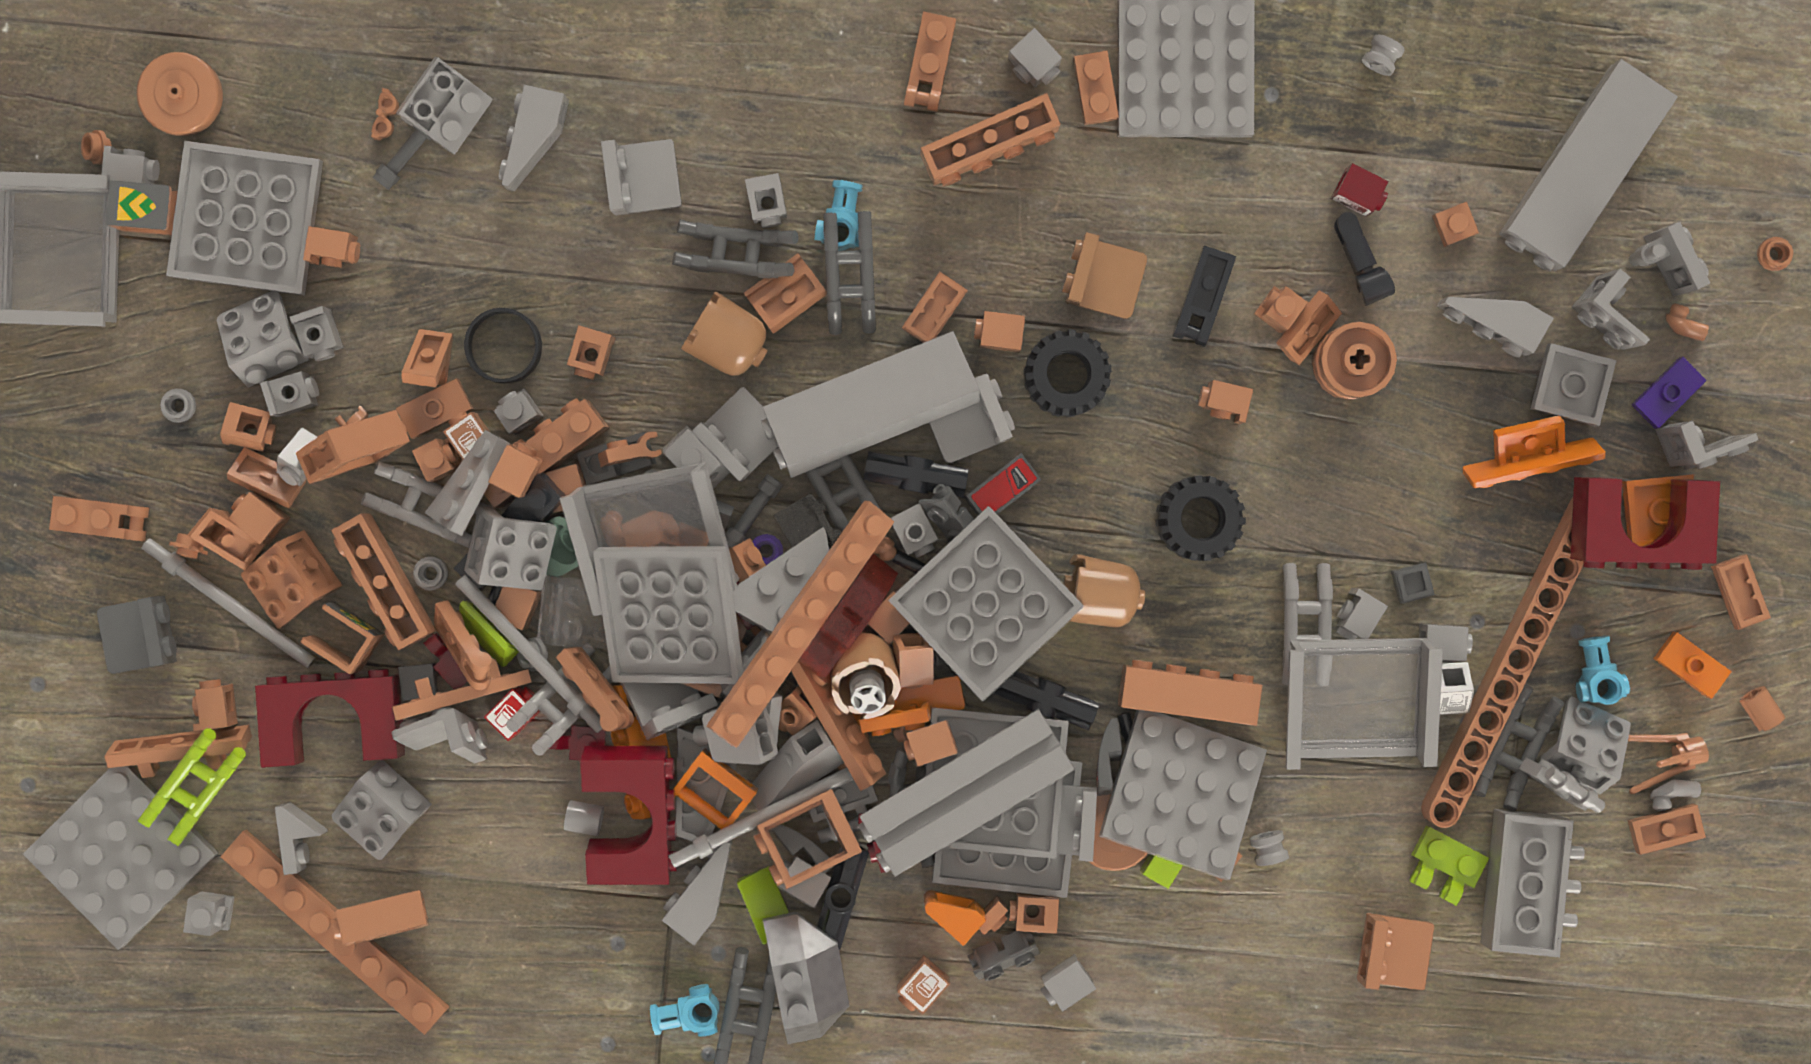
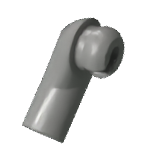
M1671 780L1652 791L1650 800H1653V809L1656 811L1671 809L1672 802L1670 799L1674 797L1697 798L1701 794V785L1697 781Z

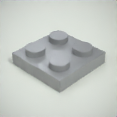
M1552 343L1547 344L1530 410L1552 416L1560 415L1561 418L1595 427L1600 426L1617 360Z

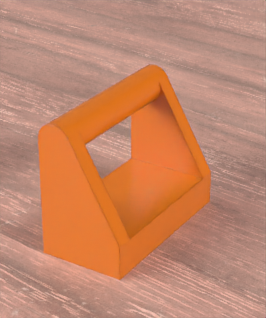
M706 748L702 750L674 787L677 797L719 829L733 824L759 790V788L726 763L715 762L712 759L711 752ZM698 767L742 799L729 818L685 786Z
M929 890L924 894L926 913L963 946L986 922L984 908L974 899Z

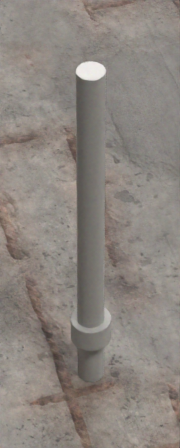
M151 538L143 544L142 550L162 563L161 567L173 576L177 574L307 669L314 663L316 657L185 564L186 559L177 555L175 551L170 553Z
M466 575L461 577L455 585L567 701L568 705L566 707L575 716L579 714L596 733H599L603 729L600 725V716L585 702L582 692L578 694Z
M846 767L707 837L704 834L692 840L693 844L669 855V858L674 868L698 856L702 859L714 853V848L830 789L833 790L853 780V777Z

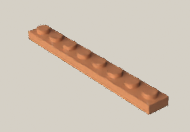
M864 501L706 725L707 728L731 746L737 748L894 524V521L872 502Z
M750 538L729 549L734 570L740 578V583L766 566L760 551L755 547ZM811 641L791 672L857 786L862 791L872 786L887 773L882 766L880 758L875 754L866 739L865 733L861 732V727L850 711L849 714L843 713L835 704L831 690L830 672L822 663Z
M247 829L242 831L220 856L424 1035L450 1007L374 940L349 946L342 945V940H335L331 919L337 918L335 910L338 909L297 873L284 875L282 860Z

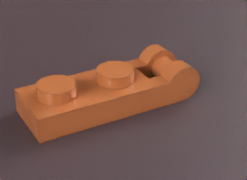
M923 12L904 105L914 107L915 104L927 106V110L937 112L956 18ZM919 83L932 85L931 92L918 91Z
M53 496L49 530L145 541L147 531H143L144 519L149 516V507ZM124 515L130 516L129 529L123 528Z
M448 600L435 603L434 627L468 683L476 690L488 688L491 679L489 672L492 666L491 656L486 652H480L477 638L475 635L468 633L462 614L459 611L455 612Z
M582 647L565 648L556 656L562 665V671L565 676L577 684L583 692L582 697L585 702L595 708L600 714V725L605 731L627 729L632 726L634 722L633 713Z

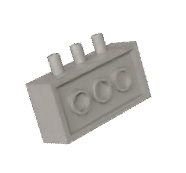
M1494 809L1480 942L1491 951L1560 958L1563 927L1575 928L1578 924L1576 914L1564 913L1566 893L1579 894L1581 892V882L1568 879L1570 859L1583 860L1585 856L1584 847L1571 845L1573 820L1561 815Z

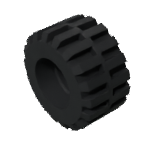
M1076 330L1056 331L1041 339L1029 354L1024 368L1025 388L1029 391L1033 403L1036 402L1044 412L1047 411L1057 417H1074L1091 410L1106 395L1105 392L1110 386V373L1112 372L1111 365H1109L1107 360L1109 356L1106 351L1104 352L1101 349V344L1097 340L1094 341L1089 338V334L1084 332L1082 334L1077 333ZM1062 354H1071L1078 357L1084 363L1087 370V380L1084 386L1072 394H1063L1056 391L1048 381L1047 370L1050 362Z
M1201 475L1184 478L1171 485L1170 489L1161 496L1162 501L1156 508L1158 518L1155 519L1156 527L1160 531L1158 535L1161 540H1164L1167 544L1166 547L1170 551L1175 552L1177 556L1195 561H1210L1214 558H1220L1225 555V552L1232 550L1236 546V540L1241 539L1243 535L1241 528L1246 523V517H1243L1242 510H1245L1244 504L1239 502L1237 498L1239 494L1236 490H1231L1228 483L1217 480L1216 477ZM1196 498H1204L1211 501L1216 507L1219 517L1217 528L1213 534L1202 539L1188 535L1181 522L1183 508L1189 501Z

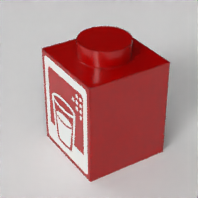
M520 686L514 687L484 718L509 741L515 738L540 712L538 710L516 732L510 731L506 726L507 721L535 693L528 687L523 689Z

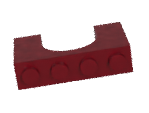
M1574 477L1570 559L1583 561V567L1605 568V562H1616V568L1637 569L1639 562L1648 563V568L1670 569V563H1681L1680 569L1702 570V564H1716L1720 481L1671 479L1670 511L1667 526L1656 540L1647 545L1638 546L1626 535L1621 523L1622 479Z
M389 669L368 670V676L355 677V673L348 674L345 671L335 672L334 679H321V673L300 675V681L292 682L287 681V676L266 677V683L255 686L261 768L294 766L304 762L303 715L310 703L321 695L338 696L350 703L357 712L361 724L363 761L396 759L405 755V745L393 740L391 733L393 730L400 728L403 719L396 721L392 710L393 706L402 704L399 674L389 675Z
M585 746L580 759L582 792H623L633 795L647 806L653 821L645 832L635 837L590 838L585 853L587 885H669L671 873L677 872L678 867L674 868L669 858V855L677 852L672 851L671 841H676L677 823L676 820H670V810H675L676 796L675 789H669V779L674 778V758H668L667 746Z

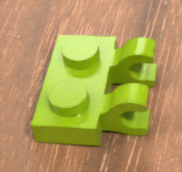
M1425 826L1411 856L1419 859V862L1409 881L1427 890L1433 879L1435 868L1449 875L1441 889L1439 897L1457 906L1463 895L1464 885L1475 888L1489 858L1429 826Z

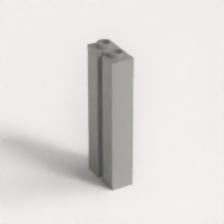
M1622 59L1612 64L1500 231L1499 235L1506 239L1505 244L1517 252L1522 253L1526 249L1532 253V257H1534L1533 262L1543 270L1557 271L1565 268L1678 96Z
M952 331L763 407L766 419L761 420V424L767 439L775 438L779 447L773 450L780 470L787 467L792 478L980 402V389Z
M1037 709L859 816L862 823L858 826L868 842L875 840L881 850L880 853L876 854V857L884 871L887 873L891 870L893 875L897 876L1074 771L1075 768L1041 711Z

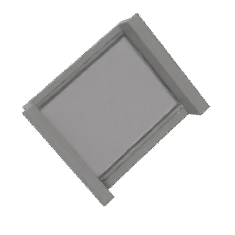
M0 172V324L105 327L106 322L117 323L119 230L106 225L110 185L109 175Z
M708 462L578 487L571 494L560 498L593 616L602 615L593 551L599 547L727 546L733 590L737 589L736 583L740 578L734 570L707 469L709 467Z
M1427 638L1290 640L1286 735L1287 770L1300 769L1301 758L1416 756L1423 767H1437L1443 662L1442 647H1434Z

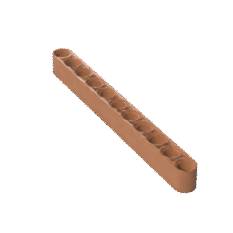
M1573 497L1472 700L1470 712L1465 714L1422 802L1421 810L1424 818L1438 827L1449 828L1459 820L1583 567V561L1570 559L1571 542L1569 541V534L1572 530ZM1561 558L1566 568L1565 572L1558 576L1554 571V564ZM1547 589L1551 599L1548 605L1543 607L1539 602V595L1542 590ZM1532 619L1536 624V630L1532 636L1528 637L1524 632V625L1528 620ZM1514 650H1518L1521 654V661L1516 667H1512L1509 663V656ZM1503 680L1506 684V692L1503 696L1497 698L1494 694V687L1497 682ZM1489 711L1492 718L1491 723L1487 727L1481 728L1479 717L1483 712ZM1474 741L1477 747L1476 753L1471 758H1466L1464 748L1467 743ZM1455 772H1460L1462 776L1461 784L1451 789L1449 786L1450 776ZM1445 802L1447 805L1446 814L1444 817L1436 819L1434 816L1435 807L1439 803Z

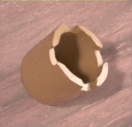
M715 291L681 349L725 374L731 376L741 375L751 365L758 368L768 351L763 348L766 339V329L758 318Z
M1078 554L1072 556L1070 564L1075 565L1072 576L1065 575L1063 584L1084 605V608L1070 622L1107 627H1122L1128 624L1134 617L1136 610L1143 608L1145 601V590L1140 589V581L1136 571L1120 563Z
M858 633L848 636L839 642L835 648L831 662V690L835 704L843 713L849 714L850 711L854 714H863L864 719L882 716L894 707V701L899 695V691H901V683L893 650L882 637L872 633ZM866 669L874 670L882 676L886 698L884 706L880 710L868 714L861 713L853 707L850 692L851 677L856 672Z

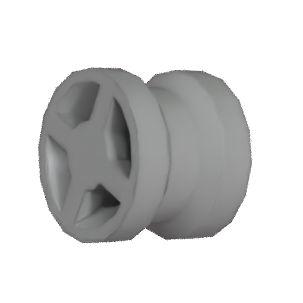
M1379 34L1375 35L1371 41L1372 48L1370 52L1364 54L1362 63L1379 74L1391 76L1395 70L1394 63L1396 59L1402 57L1405 49L1392 38Z
M866 669L856 672L851 677L850 692L853 707L857 711L866 714L880 710L886 701L882 676L874 670Z
M1282 830L1268 831L1250 837L1251 846L1256 849L1257 853L1254 858L1257 866L1273 865L1289 859L1288 851L1283 848L1282 844L1284 839Z

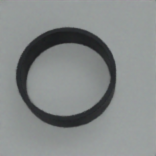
M494 308L481 313L472 321L465 335L464 350L468 363L477 374L492 382L509 384L526 378L537 367L542 354V339L536 325L527 316L510 308ZM503 313L514 314L525 320L534 334L535 352L527 368L516 376L504 379L490 377L478 367L472 353L473 336L480 324L487 318Z

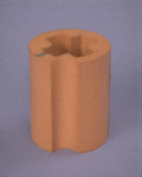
M1765 686L1749 691L1739 700L1759 731L1770 730L1785 719V715Z

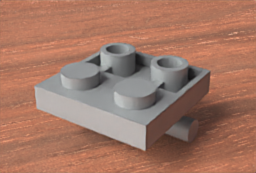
M434 57L396 113L401 116L405 123L415 126L448 152L455 155L493 99L440 58Z
M1680 221L1644 236L1647 244L1637 248L1629 257V262L1633 266H1648L1657 263L1673 297L1698 290L1710 284L1707 277L1709 274L1705 262L1697 257L1692 247V235L1686 227L1682 226Z

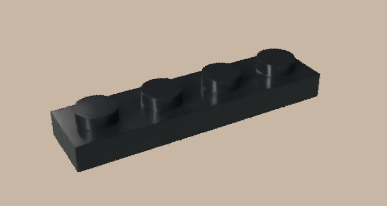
M544 472L539 473L533 479L525 497H517L501 516L510 519L544 523L561 504L560 498L566 495ZM467 553L453 569L461 577L466 575L482 591L487 585L476 583L464 571Z

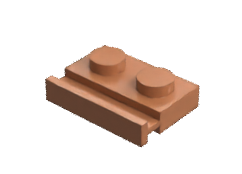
M798 253L785 262L793 264V276L763 278L744 292V295L773 334L827 295L825 288Z

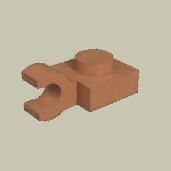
M657 432L645 433L638 439L636 444L628 445L627 440L606 444L607 449L598 454L600 466L606 467L640 458L653 459L661 455V450L650 451L646 446L647 440L658 437Z

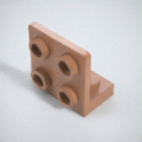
M305 530L276 542L241 573V577L278 629L286 626L313 602L334 593L343 586Z
M1366 913L1357 980L1365 988L1379 990L1380 984L1424 990L1434 924L1419 920Z

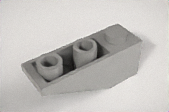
M529 85L523 86L522 94L517 93L514 102V113L517 114L515 127L510 126L506 139V145L510 147L507 160H502L499 169V179L502 180V186L507 190L515 191L562 134L569 99L564 93Z
M1446 297L1437 304V307L1444 310L1443 315L1447 319L1461 324L1462 321L1474 327L1472 332L1475 335L1488 341L1493 338L1503 344L1502 350L1518 358L1521 355L1534 354L1554 319L1525 301Z
M818 719L789 738L778 751V754L775 755V759L771 760L753 781L752 784L759 788L752 799L757 811L814 784L844 763Z
M733 839L714 848V853L707 856L709 859L701 869L695 865L683 881L688 885L681 895L674 892L663 906L667 913L662 921L692 945L697 943L718 914Z

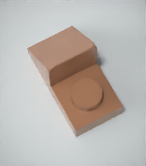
M419 329L401 372L402 383L430 387L446 384L453 334Z
M209 508L189 532L188 536L245 571L266 544L257 543L228 519L231 515L228 511Z

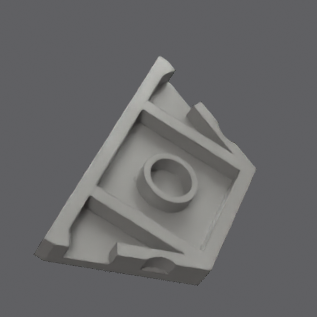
M824 527L737 585V589L733 590L735 611L743 616V620L752 625L762 627L769 635L772 633L829 552L827 533Z

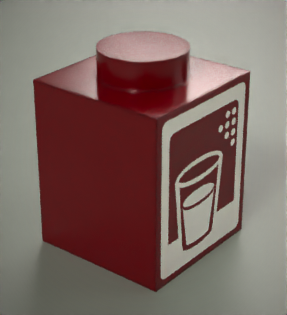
M1352 163L1345 168L1330 199L1367 217L1374 210L1380 211L1389 194L1384 191L1389 181Z

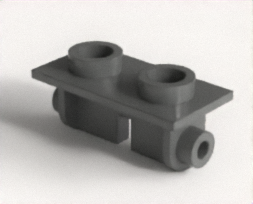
M940 484L934 488L932 499H920L919 503L927 512L929 519L939 527L946 536L947 542L950 543L974 518L966 508H960L956 513L961 505V501L949 486Z
M1014 931L1001 937L1005 950L1000 952L995 941L972 949L973 953L968 955V958L973 968L976 966L980 968L973 971L978 980L985 978V981H991L1004 974L1003 969L1012 965H1016L1019 968L1035 961L1034 956L1040 954V951L1036 944L1029 945V943L1035 941L1032 933Z

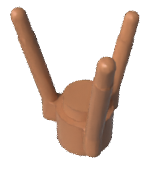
M1687 732L1677 735H1629V742H1676L1677 745L1672 746L1673 757L1658 761L1656 765L1659 768L1673 764L1678 765L1630 788L1629 792L1630 794H1636L1684 771L1695 769L1698 764L1706 763L1709 759V753L1703 738L1700 736L1689 738Z

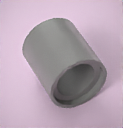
M570 800L566 810L564 830L598 836L603 821L604 806Z

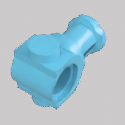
M833 180L832 187L835 188L832 208H827L826 213H837V226H844L849 231L848 238L845 241L838 242V251H844L849 248L855 249V247H859L858 213L855 210L858 192L862 191L863 186L850 181ZM847 194L846 205L843 207L844 197ZM817 220L814 240L821 241L824 244V222Z
M1608 635L1578 640L1579 646L1583 647L1586 667L1581 669L1582 675L1579 682L1576 683V693L1580 702L1589 701L1611 705L1618 702L1622 697H1627V694L1630 692L1627 676L1618 673L1617 665L1610 662L1607 645L1610 642V636ZM1602 680H1606L1608 691L1604 696L1600 697L1597 692V686Z
M701 984L689 988V996L678 998V1003L661 1007H658L657 1004L650 1005V1017L655 1035H660L662 1030L682 1027L684 1031L691 1030L697 1033L699 1037L717 1033V1015L720 1010L718 998L712 994L709 984ZM699 1003H705L711 1008L712 1014L708 1017H701L695 1012V1006Z

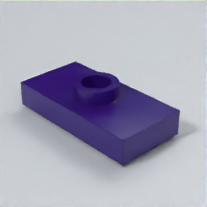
M1679 357L1631 405L1654 429L1660 428L1707 380L1684 357Z

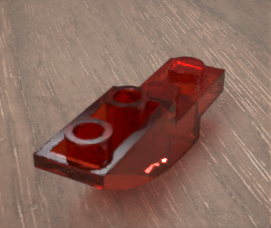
M873 553L801 655L799 661L821 679L825 678L842 654L850 649L893 585L898 573Z

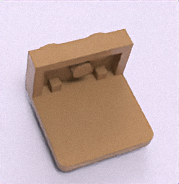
M1086 232L1082 240L1076 239L1071 256V259L1076 260L1074 272H1067L1062 292L1068 293L1065 303L1128 319L1133 314L1147 257L1141 252L1098 241L1099 235Z

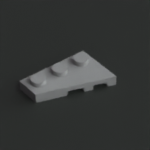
M485 430L428 507L425 514L450 531L462 536L489 485L488 481L506 446L510 445V443Z
M681 727L677 728V783L704 748L710 751L709 745H696L693 732ZM738 763L726 764L735 770ZM698 767L685 786L721 812L728 788ZM676 796L677 836L692 841L704 834L706 837L713 834L716 825Z

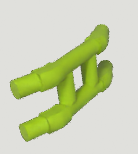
M206 728L195 740L137 820L142 825L150 828L170 798L184 805L188 810L167 838V840L177 846L182 843L219 790L246 757L245 750L236 747L226 757L217 771L200 762L199 759L216 738L215 731L210 728ZM189 772L207 782V785L198 797L180 787Z

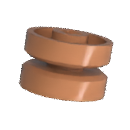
M1355 322L1338 327L1325 335L1315 348L1312 365L1315 378L1323 390L1336 398L1352 400L1373 395L1386 387L1394 375L1397 357L1394 344L1386 332L1374 324ZM1351 356L1355 357L1356 360H1357V366H1356V367H1355L1356 363H1355V364H1351V363H1350V357H1351Z

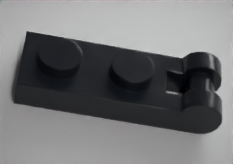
M1205 245L1202 247L1173 331V337L1179 339L1187 337L1195 340L1197 345L1206 346L1237 256ZM1191 315L1203 318L1200 328L1189 324Z

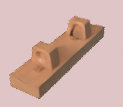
M492 659V666L489 671L491 679L488 688L476 690L468 685L443 693L438 692L435 693L436 695H433L428 677L415 680L414 683L419 698L393 706L392 710L395 720L532 683L529 670L525 669L511 674L500 675L497 661Z
M249 725L212 729L216 733V738L202 757L206 758L208 767L213 770L218 769L226 759V754H230L234 748L246 749L247 743L252 738ZM204 730L114 741L105 754L107 767L137 765L141 778L155 777L156 772L160 769L159 762L181 760Z

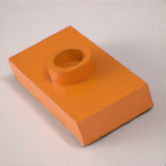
M1678 632L1671 633L1653 658L1710 699L1715 696L1732 672Z

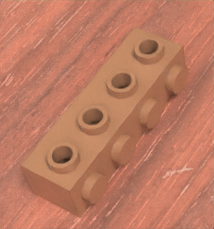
M1046 93L921 147L920 155L933 185L942 183V186L946 187L961 180L960 174L973 169L974 173H979L993 166L991 161L1004 156L1005 160L1022 154L1024 146L1034 142L1036 146H1041L1055 139L1054 133L1058 132L1061 124Z
M576 398L570 401L561 409L563 415L552 422L550 418L543 421L533 429L536 435L526 442L520 439L512 444L517 446L518 442H522L538 451L536 457L543 461L535 477L539 473L553 471L610 429L589 400L583 399L579 401ZM489 483L484 492V495L494 508H503L516 498V496Z
M361 513L331 530L336 538L334 539L336 548L352 567L351 574L360 587L364 588L369 597L367 601L372 612L382 620L385 626V635L394 647L396 646L398 650L409 648L437 632L372 514Z
M1132 660V666L1123 664L1118 705L1122 708L1257 726L1263 685L1253 682L1254 676L1234 673L1233 679L1220 678V671L1200 669L1199 675L1186 673L1187 667L1166 664V670L1152 668L1153 662Z

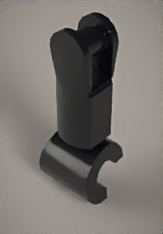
M1351 212L1341 214L1334 223V230L1343 245L1354 274L1360 273V275L1355 276L1358 292H1362L1365 306L1395 293V286L1389 273L1381 266L1373 269L1377 262L1365 236H1363V231L1357 217Z

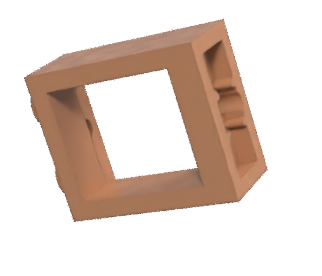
M393 410L327 430L295 453L308 483L312 484L377 463L410 442L405 424L400 420L397 411Z
M832 789L757 825L758 834L753 836L761 854L763 855L768 852L774 864L768 868L776 885L783 884L786 890L862 852ZM821 805L843 852L790 877L769 831Z
M420 890L335 910L337 918L331 919L335 940H342V945L346 946L429 926L423 893Z

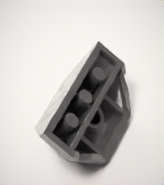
M798 912L763 918L787 1043L793 1044L821 1038L850 1006L838 943L820 928L807 921Z

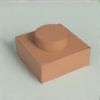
M1467 202L1432 216L1444 247L1479 233Z
M998 896L984 908L986 922L979 930L984 935L990 929L995 932L1007 920L1008 917L1005 915L1008 912L1007 905Z

